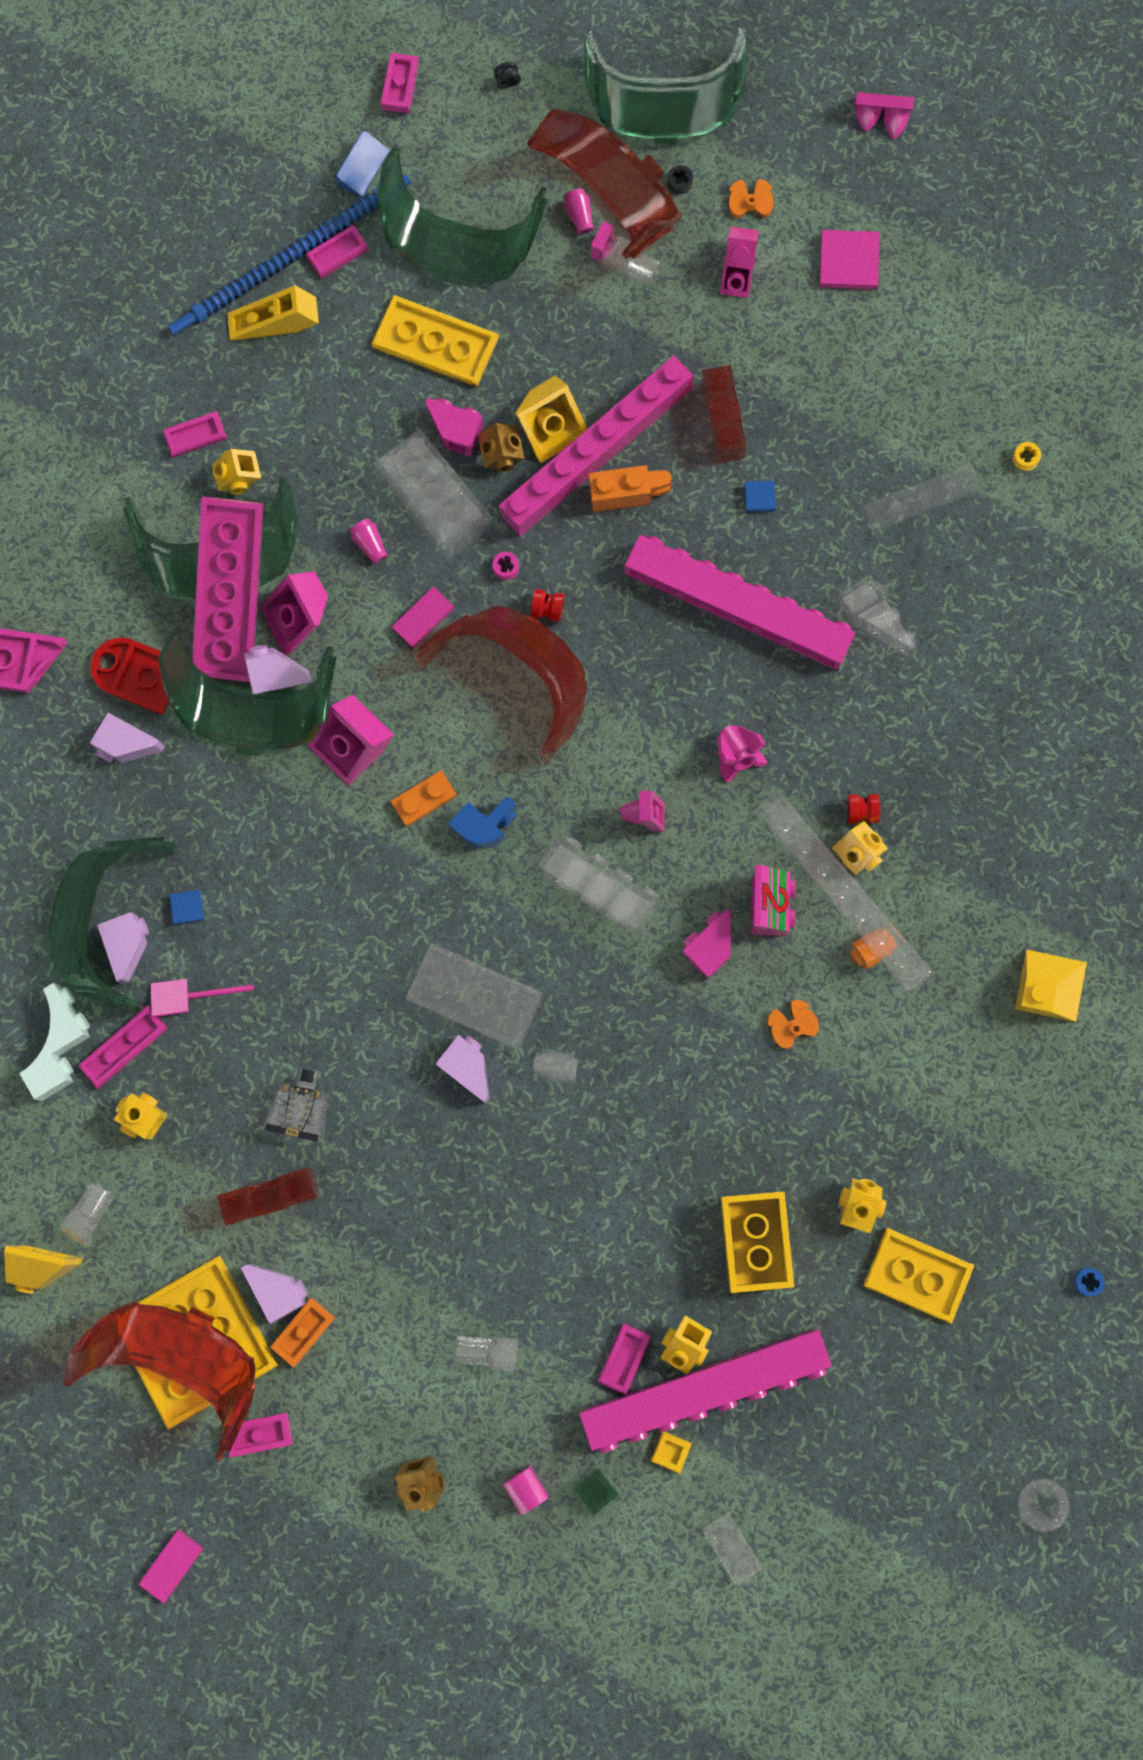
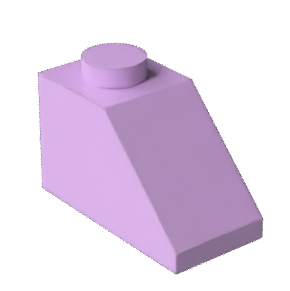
M266 645L250 648L249 653H244L253 694L312 682L308 669L274 648L267 649Z
M107 713L90 741V744L97 749L95 754L109 763L113 759L124 763L162 752L165 747L156 738L110 713Z
M132 912L97 925L115 979L121 984L130 981L147 946L145 936L149 934L144 918H139Z
M458 1035L437 1061L436 1065L483 1102L487 1103L490 1098L485 1056L479 1051L482 1045L469 1035L465 1040Z
M252 1264L241 1267L269 1324L280 1320L307 1303L304 1298L308 1296V1293L300 1279L295 1281L293 1276Z

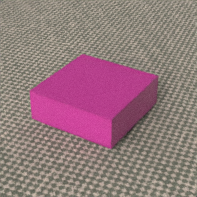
M603 221L591 244V258L597 261H603L613 240V227L611 224Z

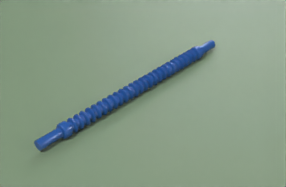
M405 173L385 187L375 188L372 190L371 196L366 194L365 200L360 198L359 204L352 203V208L346 207L345 213L339 211L338 217L332 216V221L326 220L324 226L319 224V229H312V234L305 233V238L299 237L298 243L291 242L292 246L290 248L285 246L284 252L279 250L276 257L271 255L270 261L265 259L264 265L257 264L258 268L256 270L251 268L250 274L244 272L243 278L237 277V282L235 283L230 281L229 287L224 285L223 291H216L217 295L213 296L210 294L209 300L203 299L202 304H194L191 306L190 312L168 325L170 331L175 336L196 321L203 322L208 318L207 314L214 315V310H221L222 304L227 306L228 300L234 302L235 296L241 297V292L243 291L248 293V288H255V283L257 282L262 284L263 278L268 280L269 274H276L275 270L282 271V266L288 267L289 261L296 262L295 258L297 256L302 258L303 252L308 253L311 247L313 249L316 248L317 243L321 245L323 239L329 240L330 235L336 236V231L342 232L344 226L349 228L350 222L356 223V218L358 217L363 219V214L369 215L370 209L377 210L378 204L379 206L388 203L389 197L411 184L409 177Z

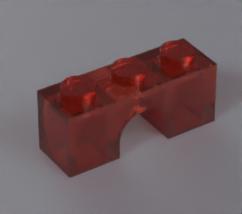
M731 365L702 370L701 386L705 407L709 411L711 439L716 464L745 459L747 446Z
M304 1168L278 1176L276 1179L265 1183L246 1186L217 1195L225 1226L237 1225L321 1198L313 1168Z

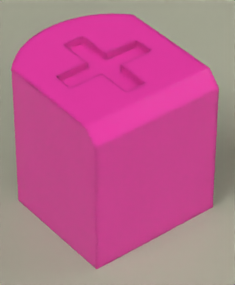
M531 1465L503 1483L505 1490L521 1516L540 1505L549 1496Z

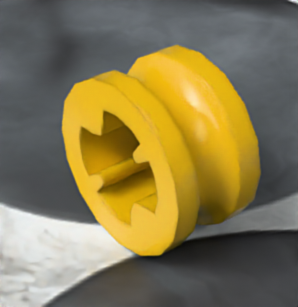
M1032 442L1021 443L1013 454L1014 465L1022 471L1034 469L1041 459L1040 448ZM1024 450L1030 451L1029 455H1034L1030 462H1024L1025 458H1020Z

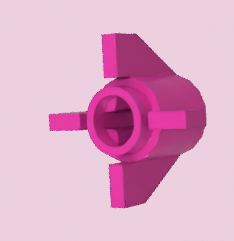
M733 725L727 726L720 731L716 743L720 757V773L725 782H731L738 774V771L745 770L752 765L764 767L767 764L763 754L759 751L765 745L760 734L742 726Z

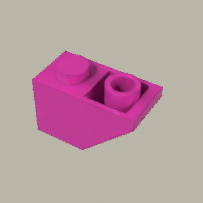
M730 227L720 294L749 297L759 230Z
M427 398L428 414L444 447L472 457L478 443L477 435L482 432L484 427L482 415L472 408L465 407L461 409L455 407L445 399L437 398L434 400Z
M728 909L721 914L718 911L713 913L705 921L708 927L700 934L695 931L683 942V945L686 947L682 951L683 956L707 980L730 958L731 912Z

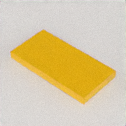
M393 295L371 346L379 351L477 387L499 339V334Z

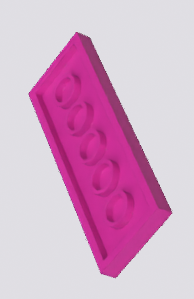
M204 496L201 498L192 676L250 682L244 653H249V649L255 647L264 503Z

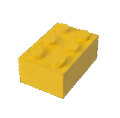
M785 1191L720 1197L729 1292L794 1288Z

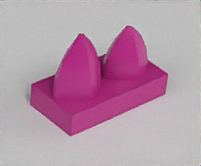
M857 92L854 108H856L858 122L862 129L867 132L877 123L881 111H884L887 132L895 140L904 131L908 123L910 113L913 110L914 97Z
M652 790L639 791V799L619 808V812L622 813L620 818L635 824L644 825L651 832H664L665 803Z

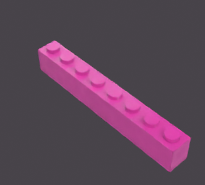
M673 355L499 505L501 517L521 537L589 478V473L598 471L692 390L694 375Z
M639 535L625 564L626 575L833 669L839 670L856 633L851 630L848 624L842 621H830L824 618V615L818 610L812 608L806 610L799 607L797 602L789 597L782 596L779 598L771 594L770 590L762 585L755 584L753 586L748 584L736 573L728 572L726 574L717 570L713 563L707 560H695L683 549L674 548L673 550L664 546V543L656 537Z
M816 1328L688 1373V1375L684 1374L581 1410L579 1414L591 1450L599 1449L600 1453H605L618 1447L617 1442L629 1438L630 1443L647 1438V1431L659 1428L660 1432H665L678 1426L676 1421L688 1417L689 1421L693 1422L707 1417V1410L718 1407L719 1411H725L736 1407V1400L748 1396L749 1401H753L767 1396V1389L778 1386L779 1391L797 1385L796 1379L808 1376L809 1380L817 1379L826 1375L825 1369L832 1367L820 1331Z

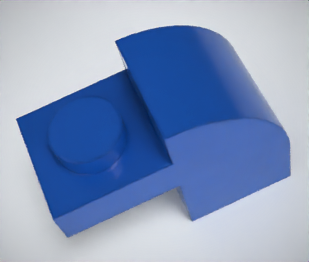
M506 796L485 817L468 802L448 824L450 829L467 844L477 848H490L506 839L504 833L499 828L501 826L507 828L517 816L514 813L517 807Z

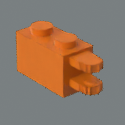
M647 465L589 473L593 512L650 505L651 497L665 495L670 492L672 476L669 471L663 469L662 471H648Z

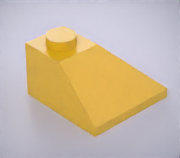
M553 376L531 389L516 411V416L540 463L563 451L587 430L568 385L557 376Z
M1026 950L1015 1009L1076 1022L1087 962Z
M26 1245L6 1246L4 1251L6 1283L15 1284L16 1291L33 1294L34 1289L47 1287L81 1265L83 1258Z

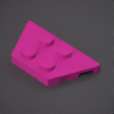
M0 628V689L30 693L66 647L67 640L61 637Z

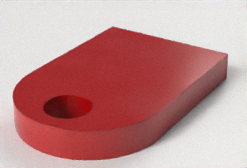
M120 637L106 641L95 651L91 661V674L96 684L104 692L163 716L187 662L135 640ZM105 655L115 656L113 667L109 669L101 668L100 661Z

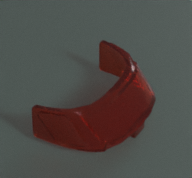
M552 109L527 142L531 149L559 160L576 172L610 208L631 238L630 244L622 253L625 259L640 257L675 230L674 225L682 218V213L679 211L673 198L659 181L665 171L651 155H646L643 161H641L608 128L592 119L576 113Z
M492 606L472 616L466 614L433 635L418 648L420 652L414 657V660L426 669L434 657L454 636L481 635L497 642L537 672L549 687L554 716L540 756L546 762H549L560 747L572 736L585 706L584 702L587 693V681L584 680L586 676L579 659L566 643L534 618L508 607Z
M133 1302L115 1309L85 1332L70 1352L63 1385L69 1387L89 1372L111 1365L130 1364L149 1369L197 1392L213 1405L222 1422L223 1434L216 1455V1459L222 1460L225 1452L230 1453L250 1408L255 1390L254 1358L249 1356L234 1339L213 1327L215 1318L193 1307H191L187 1315L163 1306Z

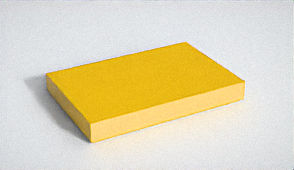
M886 1228L863 1286L952 1324L974 1265Z

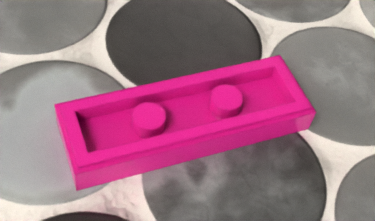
M147 1005L81 1062L78 1067L93 1085L99 1089L168 1030V1027L159 1017H152V1008Z

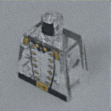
M301 1068L297 1086L282 1083L264 1123L263 1130L324 1143L328 1094L314 1090L319 1072Z

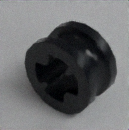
M502 63L493 71L499 89L517 86L521 82V76L518 73L516 63Z
M678 165L669 171L667 182L670 191L678 195L689 192L693 185V173L688 167ZM679 175L685 176L686 183L684 184L683 182H681V185L676 184L675 176H677L678 178Z

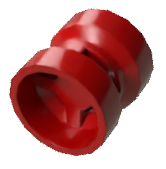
M535 589L530 617L535 619L547 617L552 622L560 623L565 594L558 592L547 594L545 590Z
M848 794V824H858L864 820L869 824H879L881 814L879 794H869L866 798L860 797L858 794Z

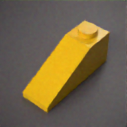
M296 285L227 313L231 341L296 333L319 324L316 297Z

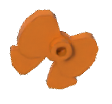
M759 179L757 180L754 194H748L743 180L734 182L729 189V193H731L729 199L731 215L737 219L741 218L748 211H755L763 218L771 215L774 205L771 193L772 186L767 181Z
M792 1000L791 1010L794 1019L789 1022L777 1009H774L769 1015L767 1025L769 1027L772 1026V1037L779 1047L789 1049L792 1047L796 1037L802 1034L813 1037L818 1033V1019L811 1010L807 1009L809 1007L808 1003L802 1000Z

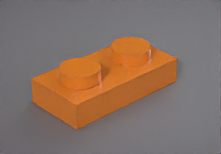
M442 770L391 800V803L406 827L456 798L457 794Z
M310 1298L270 1348L294 1368L336 1317L314 1298Z

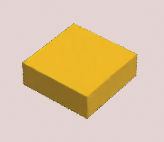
M662 1432L651 1462L680 1474L692 1443L670 1433Z

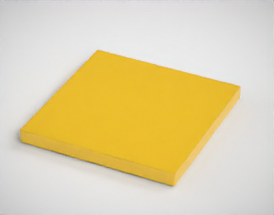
M217 1256L110 1318L168 1430L279 1366L221 1256Z

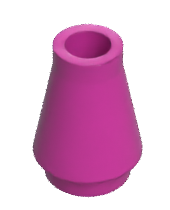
M575 189L566 193L563 196L564 203L562 206L577 229L578 235L592 232L594 226L589 195L585 194L584 189Z
M369 518L358 522L349 530L352 534L351 540L368 556L373 564L378 563L379 559L383 560L388 556L376 523H372Z

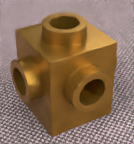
M495 423L477 435L484 468L497 469L498 472H508L514 469V465L525 459L517 426Z
M433 1456L406 1461L395 1475L397 1494L399 1499L403 1500L406 1511L418 1509L423 1512L434 1508L445 1489L444 1477L441 1472H438Z

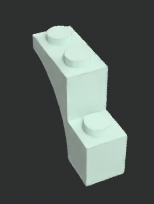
M55 983L43 989L49 1003L51 1018L46 1043L34 1062L19 1073L34 1100L39 1101L45 1100L74 1082L70 1076L73 1073L70 1063L65 1057L60 1059L59 1056L90 1037L87 1029L90 1028L87 1019L81 1012L77 1014L72 1006V1003L75 1002L72 993L66 986L62 988Z

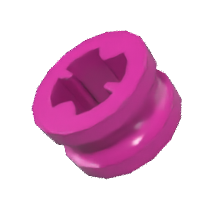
M501 552L493 559V570L499 579L511 580L516 577L519 572V563L513 553ZM505 560H510L513 569L501 572L499 563L501 561L505 563Z

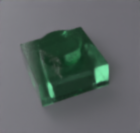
M600 1468L596 1469L574 1488L593 1515L619 1495Z

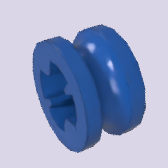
M1083 1268L1075 1274L1074 1286L1082 1295L1096 1296L1103 1291L1105 1281L1103 1275L1098 1270ZM1087 1273H1092V1279L1097 1280L1096 1287L1091 1286L1092 1291H1086V1285L1081 1284L1082 1277L1087 1278Z

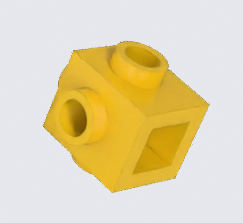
M230 449L212 463L213 476L216 480L218 491L240 495L247 492L249 487L261 479L255 451Z
M865 821L850 830L832 847L842 859L843 864L855 875L864 869L868 872L872 871L883 861L879 856L888 849L882 842L881 837Z
M144 1092L140 1096L130 1093L128 1097H123L117 1105L115 1112L118 1114L114 1120L121 1124L119 1130L128 1136L136 1138L139 1135L144 1139L152 1140L168 1113L156 1106L158 1101Z
M852 1178L850 1187L843 1188L838 1205L843 1206L840 1224L871 1233L876 1217L882 1218L886 1206V1200L882 1199V1187L868 1179L857 1180Z
M685 1315L676 1330L670 1327L661 1343L666 1348L660 1358L688 1375L694 1364L700 1367L709 1351L705 1346L712 1331Z

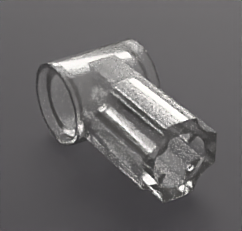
M621 236L613 237L600 260V265L603 269L607 270L609 268L617 272V276L625 274L649 287L653 284L661 268L660 261L636 250L629 240Z
M91 1181L76 1208L72 1209L63 1220L59 1233L85 1248L89 1247L93 1242L91 1238L96 1229L100 1230V1221L116 1193L95 1181Z
M458 1335L455 1363L488 1366L489 1369L516 1371L519 1338L511 1337L509 1339L500 1338V1336L484 1338Z

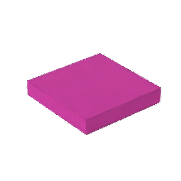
M822 230L820 287L877 289L880 232Z

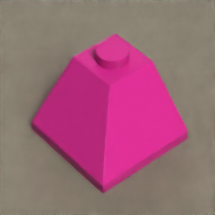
M315 571L288 575L259 606L285 656L291 654L320 625L328 595Z

